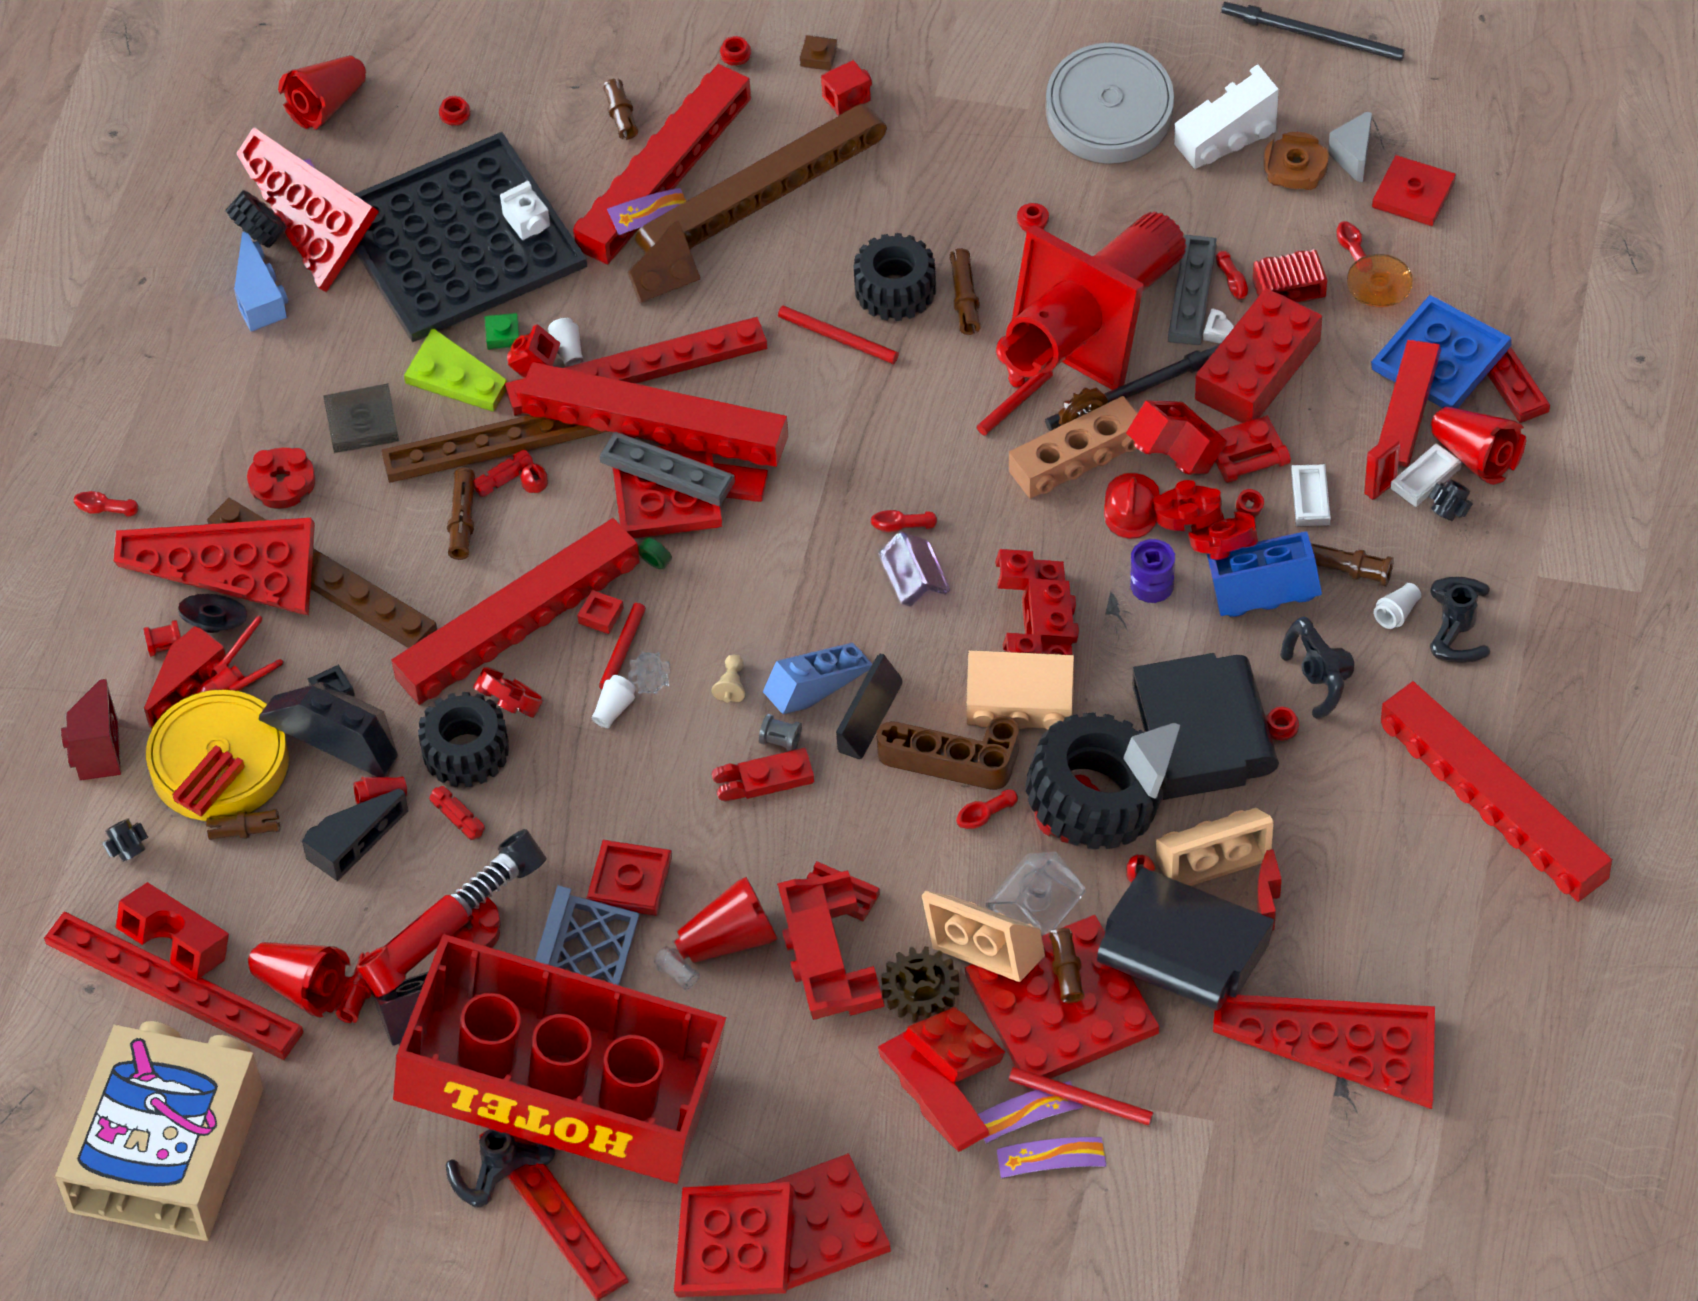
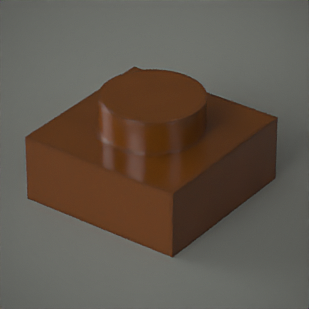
M806 35L800 55V67L831 71L837 51V39Z

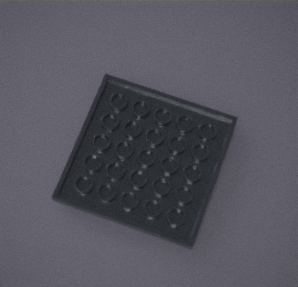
M503 132L354 194L379 211L354 251L412 342L428 336L432 329L437 331L443 330L588 267L587 258ZM529 181L532 190L548 209L550 227L522 240L503 216L500 194Z

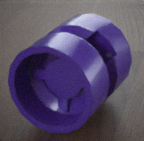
M1158 539L1141 541L1131 552V591L1139 600L1147 603L1164 601L1171 596L1174 590L1175 553L1172 547L1164 541Z

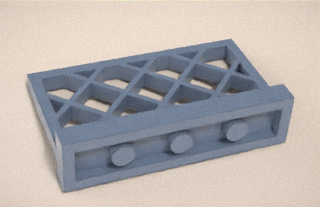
M557 885L535 961L561 969L568 967L571 972L581 974L575 964L591 957L599 970L587 976L595 979L604 977L606 982L619 985L639 919V913L570 895V888ZM574 909L590 912L594 920L579 927L572 917ZM618 919L629 922V926L626 931L614 936L606 923ZM569 925L572 928V931L568 932ZM600 927L607 940L592 947L584 933ZM578 937L585 951L570 957L563 945ZM624 941L623 946L621 947L619 942ZM612 946L619 956V960L605 966L597 953ZM561 955L564 961L558 963ZM613 971H615L614 977H612L610 974Z

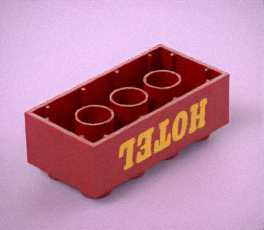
M443 934L396 1054L393 1100L678 1184L719 1062L727 1017Z

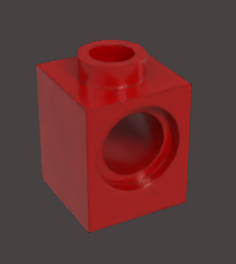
M854 60L821 75L822 97L838 116L857 105L871 101L870 87L872 86V79L867 70L861 69Z

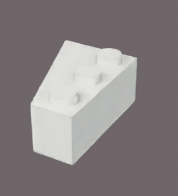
M1258 64L1250 69L1252 75L1236 86L1232 82L1225 87L1227 93L1212 104L1209 100L1205 101L1175 123L1174 145L1194 169L1213 163L1222 156L1233 151H1239L1244 146L1259 139H1265L1276 132L1278 88Z

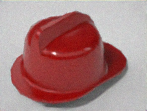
M1124 473L1115 477L1108 484L1105 495L1104 519L1110 531L1119 537L1132 539L1148 534L1155 527L1157 520L1153 499L1160 494L1154 480L1139 473Z

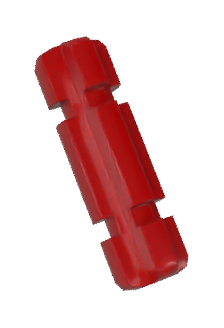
M521 450L513 455V460L508 458L487 471V476L485 474L479 476L473 481L475 491L481 497H485L494 491L493 487L498 489L520 475L518 471L521 470L522 472L524 467L533 464L531 455L526 450Z
M445 786L435 787L432 790V794L429 797L430 802L438 809L442 807L440 811L459 830L461 829V832L468 839H479L482 836L485 825L477 817L473 819L474 814L455 796L453 797V794Z

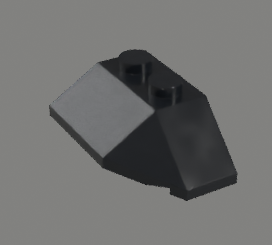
M318 682L274 695L258 718V720L376 777H385L398 758L384 711L324 682Z

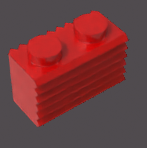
M1315 249L1311 252L1308 250L1297 251L1292 255H1282L1279 258L1266 257L1253 263V284L1258 297L1265 288L1296 303L1326 297L1327 277Z

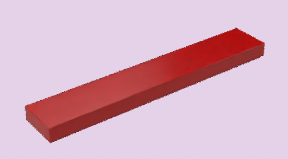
M514 1136L515 1142L531 1145L528 1140ZM536 1163V1165L526 1164L507 1176L596 1301L601 1300L629 1282L627 1276L546 1165Z

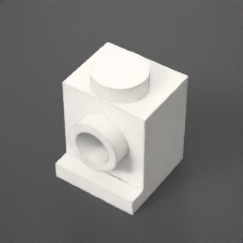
M529 181L500 194L503 216L522 240L550 227L548 209L532 190Z

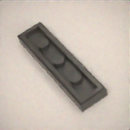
M1184 235L1187 248L1179 265L1168 342L1201 345L1217 238Z
M618 432L613 433L599 455L600 463L717 506H721L735 483V475Z

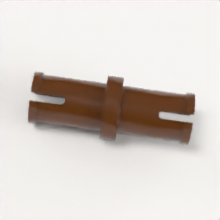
M610 79L603 84V90L609 103V116L615 121L619 138L632 139L639 132L632 115L633 105L626 97L622 81L620 79L617 81L616 79Z
M273 809L271 811L247 814L246 810L238 811L237 815L209 817L206 820V827L221 828L207 830L209 840L240 836L241 839L249 838L250 834L279 832L280 822L265 823L266 821L280 819L277 809Z
M1059 928L1049 934L1054 955L1052 969L1054 974L1058 975L1061 1000L1064 1003H1075L1082 1000L1085 996L1079 970L1082 967L1081 960L1075 953L1072 930Z

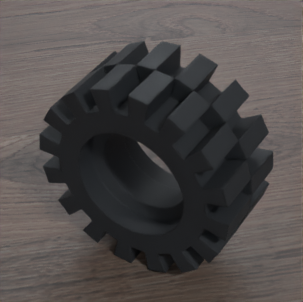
M242 190L226 209V213L235 221L234 223L237 226H240L252 239L257 240L259 244L270 248L287 229L286 224L281 221L278 215L274 214L271 208L269 209L264 202L259 201L256 196H252L250 192Z

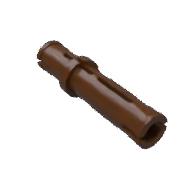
M964 248L955 249L957 259L953 251L949 255L956 296L953 301L954 309L958 312L961 333L973 335L975 334L973 324L976 332H979L981 329L978 317L980 302L974 290L970 252Z
M459 468L454 472L452 514L447 523V530L450 533L448 555L456 560H463L469 557L470 535L474 531V522L471 518L475 472L470 468ZM462 494L465 495L464 505H461ZM460 522H462V532H461V533H459V523H460Z

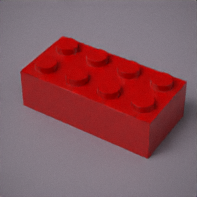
M1265 288L1196 374L1195 400L1241 423L1260 418L1321 341L1322 315Z

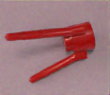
M257 616L223 660L213 667L217 674L211 680L219 690L240 692L245 686L283 664V660L278 659L247 677H244L235 665L230 669L227 667L262 622L261 616Z

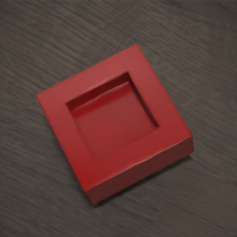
M592 590L577 615L578 624L609 634L624 609L623 600Z

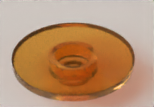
M1371 254L1358 259L1352 264L1347 274V286L1350 293L1361 303L1372 307H1390L1402 302L1410 294L1413 285L1412 273L1408 266L1400 259L1386 254Z

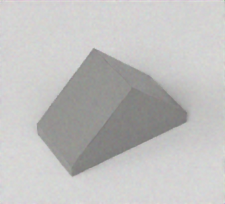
M1369 112L1361 114L1330 132L1328 154L1357 182H1363L1372 120V113Z
M1171 723L1131 737L1123 759L1149 797L1155 799L1157 797L1178 735L1179 724Z

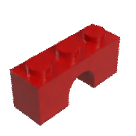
M149 882L119 900L115 928L141 945L158 937L172 939L170 963L194 979L198 980L225 961L229 933Z

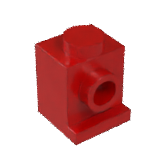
M536 324L533 326L531 333L525 336L521 335L513 342L511 350L507 354V365L523 378H526L532 362L553 366L561 343L540 325Z

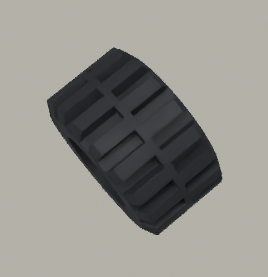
M895 233V236L883 234L878 240L875 237L870 239L869 245L863 244L859 249V254L855 255L853 265L855 296L857 301H860L861 308L863 310L868 309L869 314L873 317L880 315L881 319L886 321L889 318H895V321H902V317L911 319L915 317L916 312L923 313L926 310V305H931L933 302V295L936 294L935 259L931 249H926V244L923 241L916 242L915 237L911 235L902 237V233ZM893 275L904 276L897 279L885 278Z
M462 692L461 696H455V693L447 694L448 699L443 700L439 698L434 701L435 707L428 706L424 711L425 717H421L419 721L418 737L424 764L427 765L428 772L432 776L436 775L437 780L445 783L447 780L450 781V786L458 787L459 783H465V787H473L472 783L477 781L483 784L487 782V776L490 775L494 778L499 773L498 767H504L507 762L506 756L509 755V741L503 713L500 708H496L494 701L491 699L485 701L484 695L477 693L475 696H471L470 692ZM470 734L478 736L476 740L467 744L449 743L460 735Z

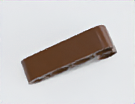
M1008 716L996 717L990 721L983 741L894 721L882 724L878 728L876 735L877 755L879 760L886 766L990 790L1001 789L1007 785L1019 753V726L1014 719Z

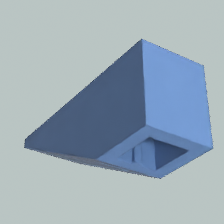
M242 232L234 290L239 311L252 332L287 318L284 305L289 303L283 286H276L275 284L277 279L271 264H264L263 259L265 257L261 245L258 241L253 242L248 233Z
M854 643L778 660L773 667L763 693L782 714L807 709L869 671L872 663Z

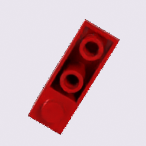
M194 626L170 646L144 706L149 728L152 729L169 708L181 700L195 695L197 688L203 682L217 674L213 667L226 656L225 649L201 628Z

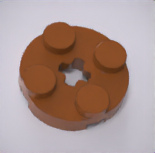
M1304 132L1285 133L1282 135V139L1276 142L1273 139L1268 143L1264 152V169L1268 175V181L1272 185H1280L1286 188L1315 189L1327 172L1328 150L1326 147L1323 149L1318 144L1319 139ZM1294 157H1298L1301 163H1292L1290 161H1293Z

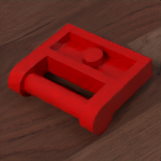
M1268 415L1217 431L1228 441L1215 461L1226 483L1236 481L1238 476L1276 464L1281 467L1291 463L1289 451L1282 444ZM1271 451L1270 453H1267V454H1264V455H1261V456H1257V457H1254V458H1251V459H1248V460H1245V461H1241V462H1238V463H1235V464L1233 463V462H1237V461H1240V460H1243V459H1246V458H1249V457H1253V456H1256V455H1259V454H1262V453H1266V452Z

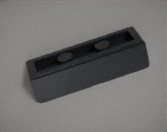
M880 653L877 655L836 731L839 753L856 759L864 757L903 683L901 676L884 654Z

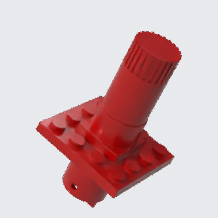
M1148 212L1094 256L1085 253L1036 225L1028 229L1012 320L1008 324L1006 338L1000 343V352L1007 366L1018 375L1033 377L1038 373L1050 372L1062 362L1111 390L1125 385L1142 293L1181 261L1186 253V239L1183 236V231L1180 230V226L1176 225L1175 221L1171 220L1168 215L1165 216L1161 212Z

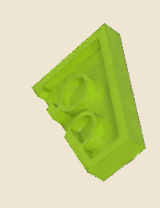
M435 329L430 331L404 374L405 384L492 412L495 411L506 392L505 383H507V379Z

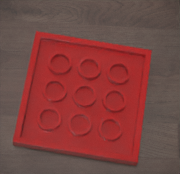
M1095 914L1062 927L1068 928L1070 931L1072 930L1075 953L1081 960L1082 967L1079 970L1085 996L1079 1002L1064 1003L1061 1000L1058 975L1054 974L1052 969L1054 955L1049 938L1050 933L1041 936L1045 956L1021 982L974 964L965 967L967 980L1016 1068L1051 1079L1159 1034V1025L1131 976L1097 962L1098 950L1105 931Z

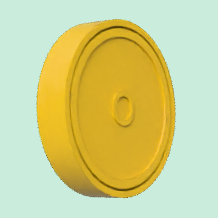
M213 690L187 697L169 708L152 728L146 746L147 767L154 789L161 800L175 812L202 821H206L209 817L237 815L238 811L244 810L248 814L266 803L283 783L289 765V750L285 733L258 720L260 713L267 704L243 692ZM217 745L222 749L223 753L228 751L233 755L234 759H242L245 768L201 817L176 803L172 794L212 748ZM227 765V766L221 771V773L214 779L215 782L212 784V786L217 782V780H218V779L224 774V772L229 768L228 765ZM210 788L205 790L194 803L197 804Z

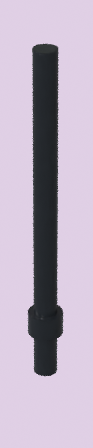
M1224 1L1222 6V14L1244 19V23L1257 26L1260 23L1401 62L1405 54V49L1264 12L1261 7L1249 4L1248 7Z
M1220 344L1202 352L1196 350L1186 354L1183 360L1106 392L1104 395L1109 403L1122 396L1125 398L1131 397L1186 372L1195 373L1202 368ZM1059 414L1045 419L1049 431L1061 426L1059 424Z

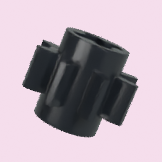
M1448 479L1446 484L1442 482L1440 484L1436 483L1428 496L1435 500L1431 509L1449 521H1453L1456 515L1460 518L1462 516L1465 517L1473 505L1471 501L1467 500L1470 490L1453 479Z
M126 818L105 830L109 839L102 842L110 857L119 855L122 862L145 850L142 841L149 836L141 822L132 825L129 818Z

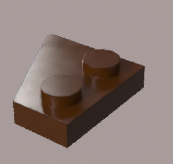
M679 221L671 223L663 235L646 251V254L628 271L639 303L701 279Z

